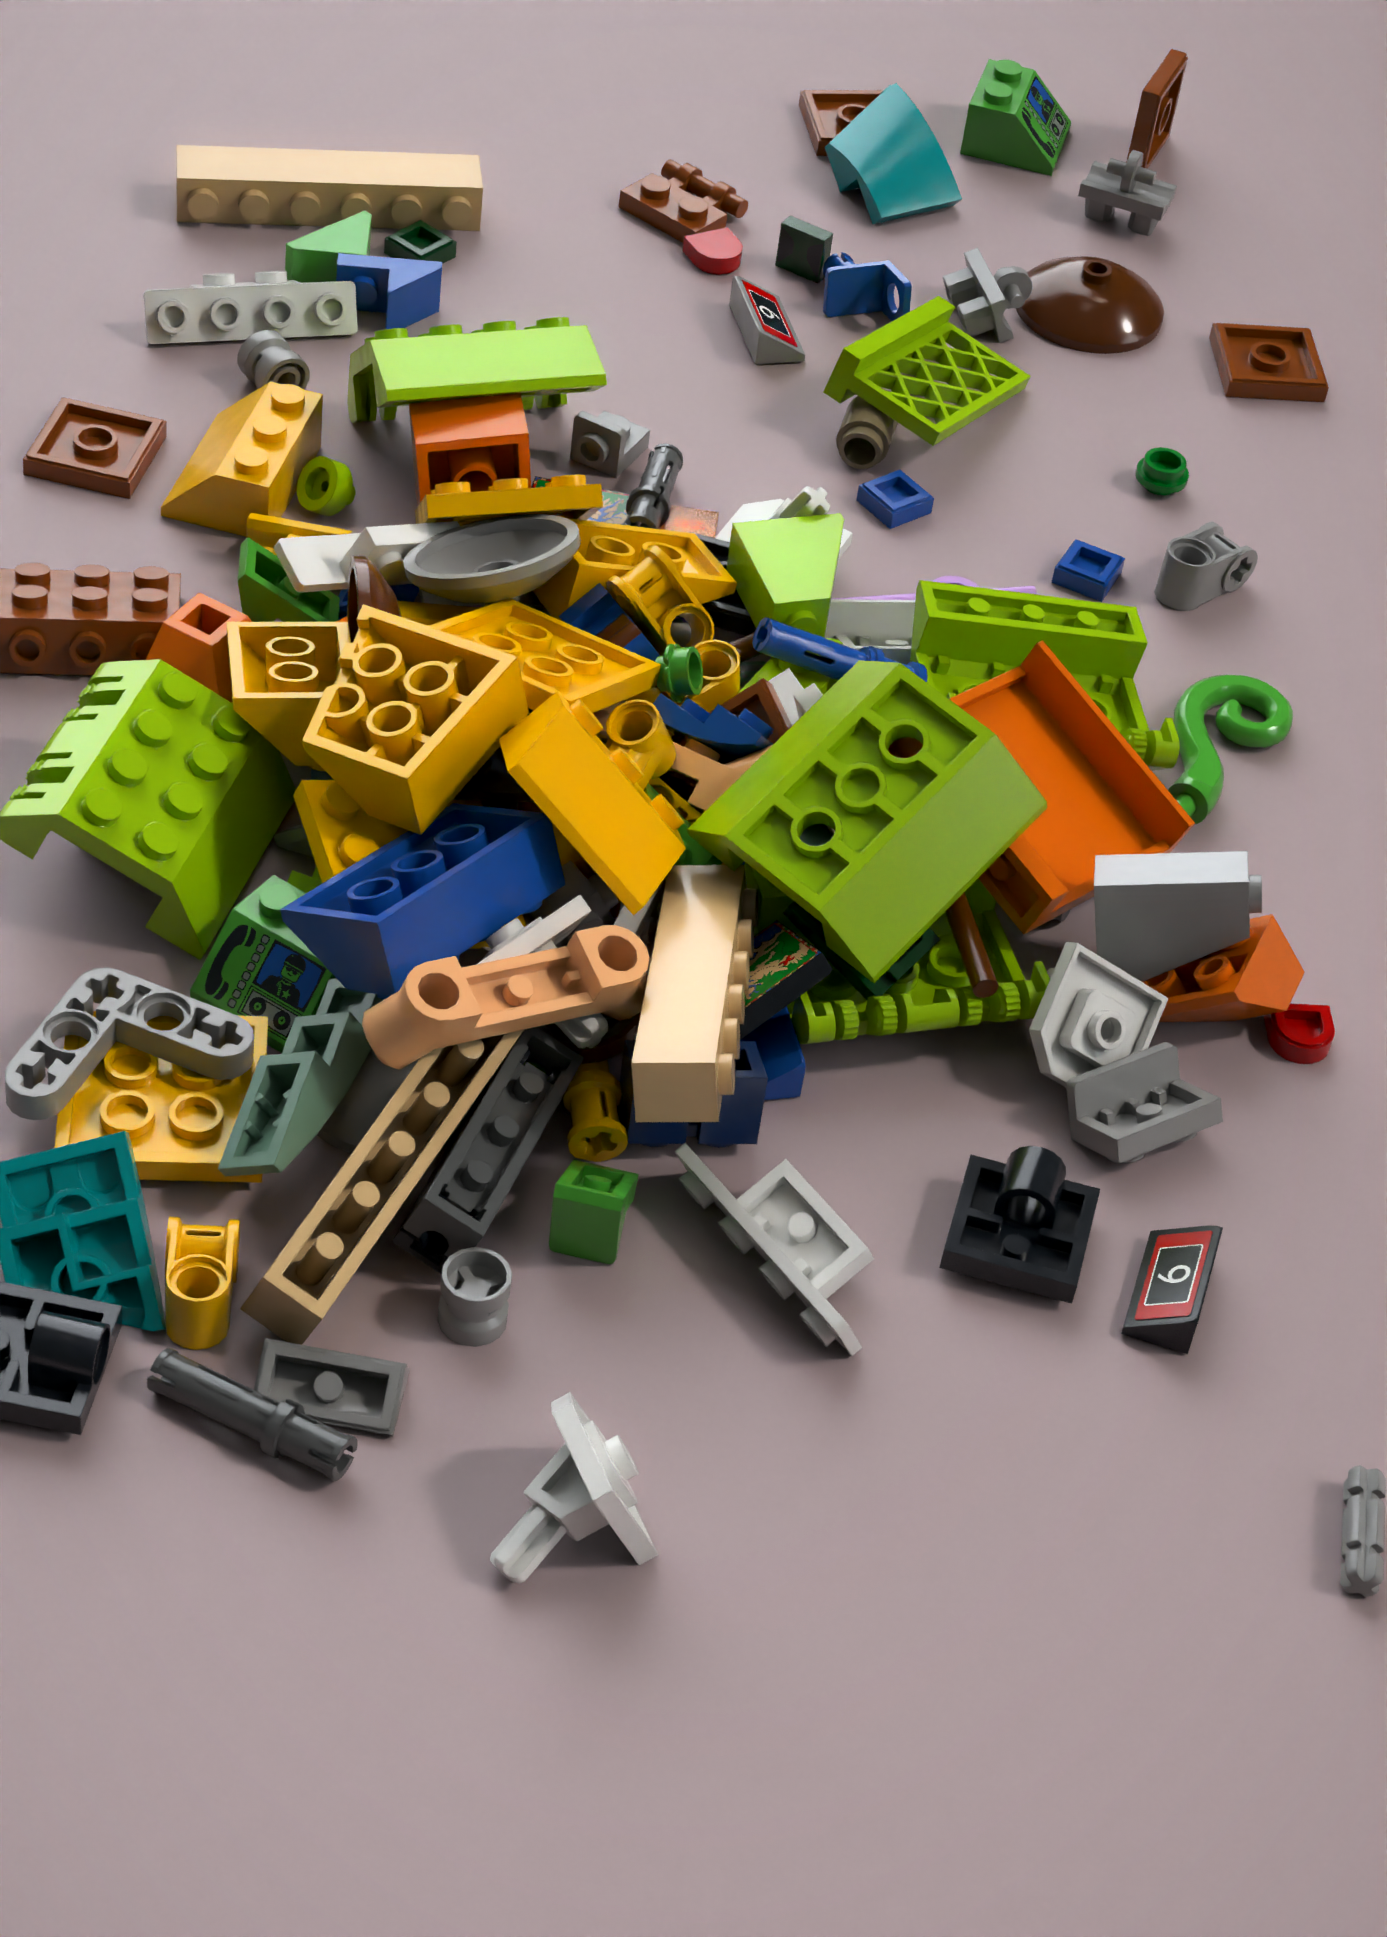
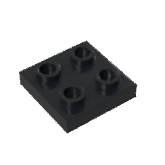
M1019 1147L1011 1152L1006 1164L970 1155L939 1268L1072 1304L1100 1189L1065 1180L1066 1166L1062 1159L1053 1151L1043 1147Z
M0 1282V1419L81 1435L122 1326V1306Z

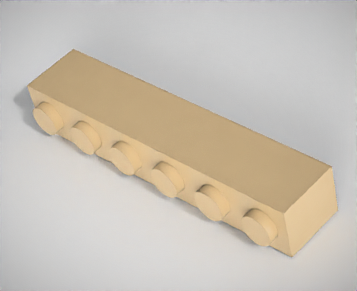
M176 145L177 222L329 226L362 211H367L372 215L371 228L403 229L422 220L437 230L480 231L483 183L479 155Z
M674 865L667 874L631 1062L636 1122H719L722 1095H734L735 1059H739L740 1024H744L745 1018L744 991L749 990V958H753L754 927L758 926L757 889H746L745 865H740L735 871L726 865Z
M524 1030L438 1048L420 1058L240 1309L284 1341L302 1345L326 1315Z

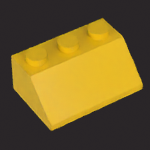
M270 381L218 413L163 502L161 516L247 537V517L250 513L282 517L297 491V481L302 469L310 460L316 457L321 448L323 394L304 390L293 384H279Z
M227 622L233 710L296 766H309L314 770L325 771L305 751L302 739L325 688L334 685L341 670L339 657L345 643H351L348 622Z
M557 691L499 739L507 771L634 916L646 905L685 851L686 847L677 830L684 824V821L662 794L657 795L651 800L637 782L644 777V774L620 746L611 753L596 736L603 729V726L590 709L580 699L570 705L560 692Z

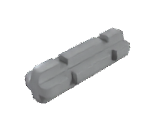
M1361 1465L1351 1468L1348 1471V1478L1344 1481L1343 1501L1347 1508L1343 1509L1341 1555L1345 1563L1341 1564L1340 1583L1349 1594L1361 1593L1365 1597L1377 1594L1379 1584L1384 1580V1560L1380 1553L1384 1552L1385 1504L1381 1499L1386 1497V1478L1379 1469H1366Z

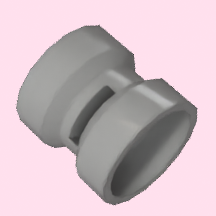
M263 330L254 333L241 345L237 354V364L240 370L250 381L255 383L257 389L270 381L279 384H293L304 390L306 389L310 378V370L307 364L298 354L291 350L288 342L276 331Z
M471 1247L461 1249L450 1255L443 1264L440 1285L442 1295L439 1301L438 1323L441 1331L450 1340L460 1345L477 1347L490 1344L500 1338L505 1331L509 1307L507 1300L510 1295L512 1271L509 1263L500 1254L486 1248Z

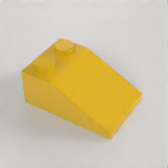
M567 518L575 522L579 528L580 547L565 567L545 584L533 590L539 602L544 605L550 615L561 620L558 616L598 583L608 591L606 581L613 575L622 577L645 559L644 552L651 545L658 546L672 559L680 570L685 583L701 604L733 594L737 582L695 533ZM650 579L643 586H641L640 589L643 588L646 584H648L652 579Z

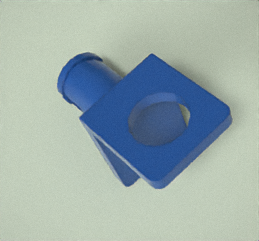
M841 252V258L837 253H834L825 261L823 266V274L825 276L823 312L827 317L882 311L892 322L910 312L911 282L889 260L855 264L848 254ZM895 286L897 287L899 295L898 309L896 307L894 299Z

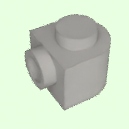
M571 860L562 866L566 885L543 899V904L540 908L530 912L534 920L539 917L544 919L578 895L582 896L592 911L567 937L556 944L558 948L567 946L575 931L604 925H614L615 919L609 910L619 903L612 890L597 873L587 879Z

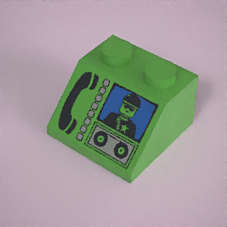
M989 59L969 103L960 154L1052 176L1069 133L1071 121L1034 69L1022 67L1019 63L1012 60L996 61Z
M272 875L231 910L190 989V997L238 1016H268L267 1045L282 1053L295 1017L316 1015L328 980L335 979L336 977L283 922L280 909L306 893L281 878Z

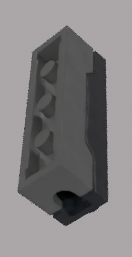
M538 1027L524 1029L473 1103L392 1242L440 1274H442L443 1264L450 1255L461 1249L476 1247L484 1237L583 1062L584 1057ZM526 1061L539 1063L545 1069L546 1074Z

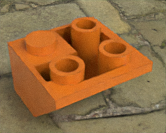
M199 592L163 622L146 660L161 659L233 703L227 644V622L252 621L248 615Z
M1273 914L1250 919V938L1148 979L1143 983L1169 998L1159 1022L1237 1021L1287 1011L1305 972Z

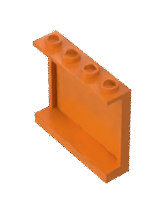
M1043 640L1036 643L1020 666L949 699L998 736L1047 801V809L978 878L1023 935L1094 897L1095 855L1170 853L1195 825L1192 818ZM899 738L889 746L888 751L897 758H908L916 755L921 750L923 744L915 738Z

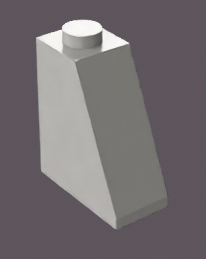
M1248 851L1095 855L1094 905L1097 955L1144 982L1250 938L1249 913H1262L1261 875H1249Z

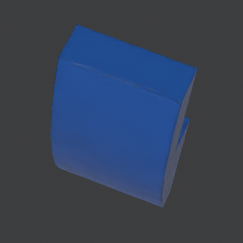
M662 693L659 694L653 703L670 732L686 742L688 738L696 740L719 753L722 758L736 760L773 745L768 738L774 729L746 708L737 717L718 704L710 714L688 697L679 706Z

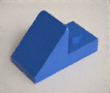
M338 253L336 281L354 282L357 311L386 313L385 329L406 328L439 312L442 262Z

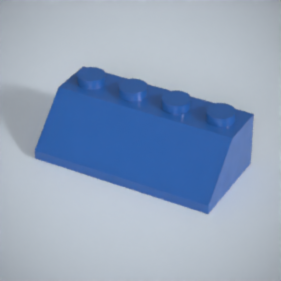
M452 803L439 814L422 835L412 831L405 832L283 907L280 911L283 922L346 989L377 994L378 998L386 999L401 989L407 975L415 966L424 962L456 956L459 961L460 954L478 942L486 941L502 926L519 915L537 910L542 906L543 899L566 884L552 822L544 813Z

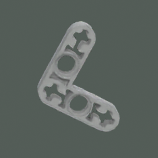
M109 967L95 968L85 972L74 982L9 1062L4 1072L6 1104L12 1113L29 1120H43L55 1116L67 1105L116 1041L210 1078L219 1080L233 1079L243 1075L252 1065L254 1054L253 1028L238 1015L132 974ZM93 1002L100 1003L96 1008V1018L93 1016ZM158 1016L173 1017L181 1022L178 1027L163 1031L153 1029L146 1023ZM66 1035L80 1036L89 1042L84 1047L76 1050L61 1049L53 1044L58 1038ZM45 1067L48 1069V1085L41 1083L46 1077Z

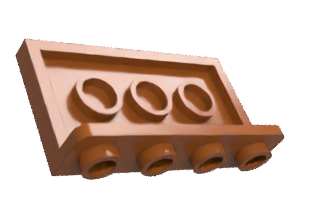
M23 563L17 565L15 569L0 568V673L93 675L102 663L146 660L163 622L180 609L181 573H169L166 569L156 566L139 567L133 572H114L105 566L95 564L81 565L74 570H50L49 566L41 563Z

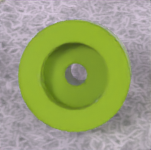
M318 456L310 460L302 469L297 481V497L302 507L323 516H333L339 513L345 506L353 502L356 495L349 468L345 464L325 456Z

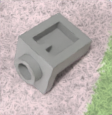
M581 411L574 417L570 459L617 478L648 448L650 430L630 422L623 416L614 415L607 411H603L598 417Z

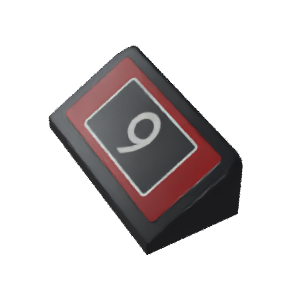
M1208 1225L1150 1231L1121 1334L1188 1354L1199 1321L1223 1227Z

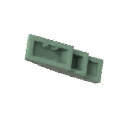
M337 978L329 979L316 1015L295 1017L282 1054L260 1056L218 1170L225 1177L281 1173L314 1139L348 1092L371 1050L362 1027L364 1012L384 999L378 998L377 994L348 990Z

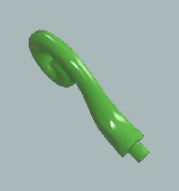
M1216 675L1195 682L1183 693L1174 709V725L1179 737V753L1184 766V772L1169 787L1168 791L1195 824L1202 822L1212 812L1221 796L1224 783V768L1204 723V716L1209 710L1222 704L1216 712V726L1230 741L1243 746L1266 748L1276 745L1286 738L1291 729L1293 710L1289 701L1278 690L1257 678L1243 675ZM1240 704L1259 711L1266 721L1253 722L1241 716L1242 707Z

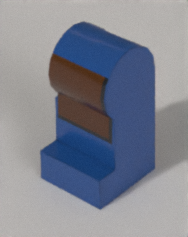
M600 583L558 616L565 623L654 662L660 656L633 620Z

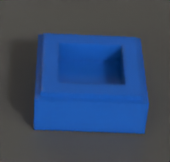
M897 470L860 484L856 501L889 529L930 514L934 497L902 470Z
M1075 539L1055 566L1051 583L1102 602L1121 575L1125 558Z

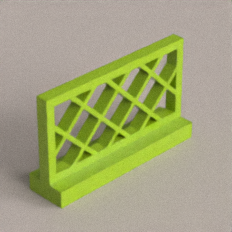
M937 296L843 348L823 393L838 403L858 395L934 446L1024 390L1031 376L948 322L955 306L942 297ZM946 343H948L949 345H951V346L954 347V348H949V347H947V344H946ZM924 359L931 360V361H936V362H938L939 364L933 363V362H928V361H925ZM957 366L970 369L971 371L957 368ZM901 373L914 375L915 377L901 375ZM934 380L946 382V383H948V385H947V384H943V383L934 382ZM966 387L978 389V390H980L981 392L975 391V390H970V389H967ZM882 388L891 389L892 392L886 391ZM910 394L923 396L925 399L910 396ZM943 401L956 403L958 406L946 404ZM926 417L934 418L936 424L927 419Z

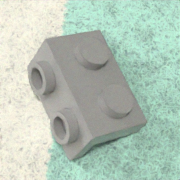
M1163 1042L1073 1077L1066 1084L1071 1139L1107 1157L1108 1160L1119 1164L1139 1161L1149 1151L1172 1142L1191 1140L1197 1135V1132L1223 1122L1221 1098L1180 1079L1178 1049L1168 1042Z

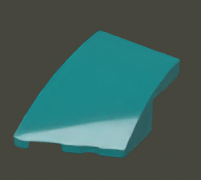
M897 83L885 88L878 97L825 146L839 191L844 192L860 188L873 225L951 207L962 200L954 175L935 135L919 109Z
M122 1131L1 1161L0 1219L3 1228H0V1262L5 1283L121 1305L122 1325L153 1332L165 1330L162 1298L151 1234L129 1133Z

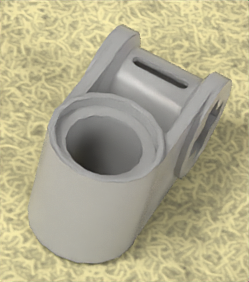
M1214 522L1206 523L1198 530L1185 536L1174 538L1168 543L1154 591L1156 598L1162 604L1180 611L1197 609L1203 603L1226 592H1232L1240 588L1255 569L1258 559L1257 552L1248 546L1239 547L1225 537L1223 528Z

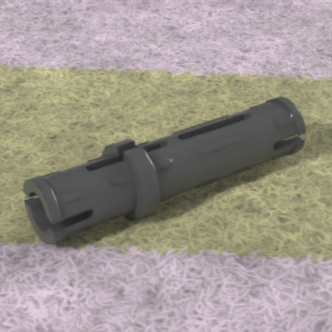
M663 443L655 446V452L651 450L639 487L634 489L628 497L626 504L628 516L623 525L659 529L660 526L665 524L671 511L670 495L674 489L678 473L683 466V456L677 447L672 444Z
M172 1348L163 1350L150 1371L162 1375L161 1379L153 1375L148 1377L147 1388L150 1391L160 1393L260 1442L263 1453L275 1459L286 1455L325 1474L333 1481H338L344 1476L354 1459L353 1456L343 1452L348 1450L353 1453L357 1450L358 1440L356 1437L350 1434L345 1435L306 1416L304 1407L290 1399H286V1402H277L179 1354L177 1350Z

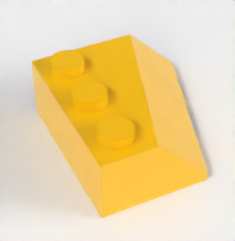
M363 604L356 619L359 627L353 643H345L339 657L341 670L334 685L325 688L302 739L305 751L369 816L422 835L500 747L499 739L529 714L518 657Z

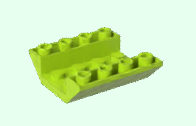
M859 660L687 829V832L691 838L731 870L735 871L745 861L822 923L826 945L871 982L875 983L1047 809V801L994 732L903 664L898 662ZM911 737L923 744L921 750L916 755L908 758H897L888 751L889 746L899 738ZM814 824H825L835 830L832 839L826 844L819 846L805 844L801 841L800 836L806 828Z

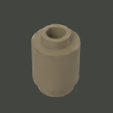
M855 397L847 407L836 438L837 448L842 460L856 469H869L880 463L888 453L898 422L861 397Z

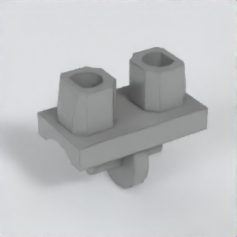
M1132 150L1127 163L1110 158L1108 165L1094 161L1087 178L1083 179L1080 184L1078 196L1085 198V216L1087 218L1100 222L1110 221L1115 207L1131 212L1128 223L1131 231L1149 236L1152 234L1158 221L1162 220L1174 199L1177 186L1157 180L1156 171L1141 167L1143 153Z
M978 248L964 252L967 268L943 276L948 301L955 306L954 309H958L964 332L973 337L993 330L999 343L1013 339V332L1003 314L1005 309L1020 308L1029 298L1032 292V281L1029 275L1021 267L1011 266L998 269L993 276Z

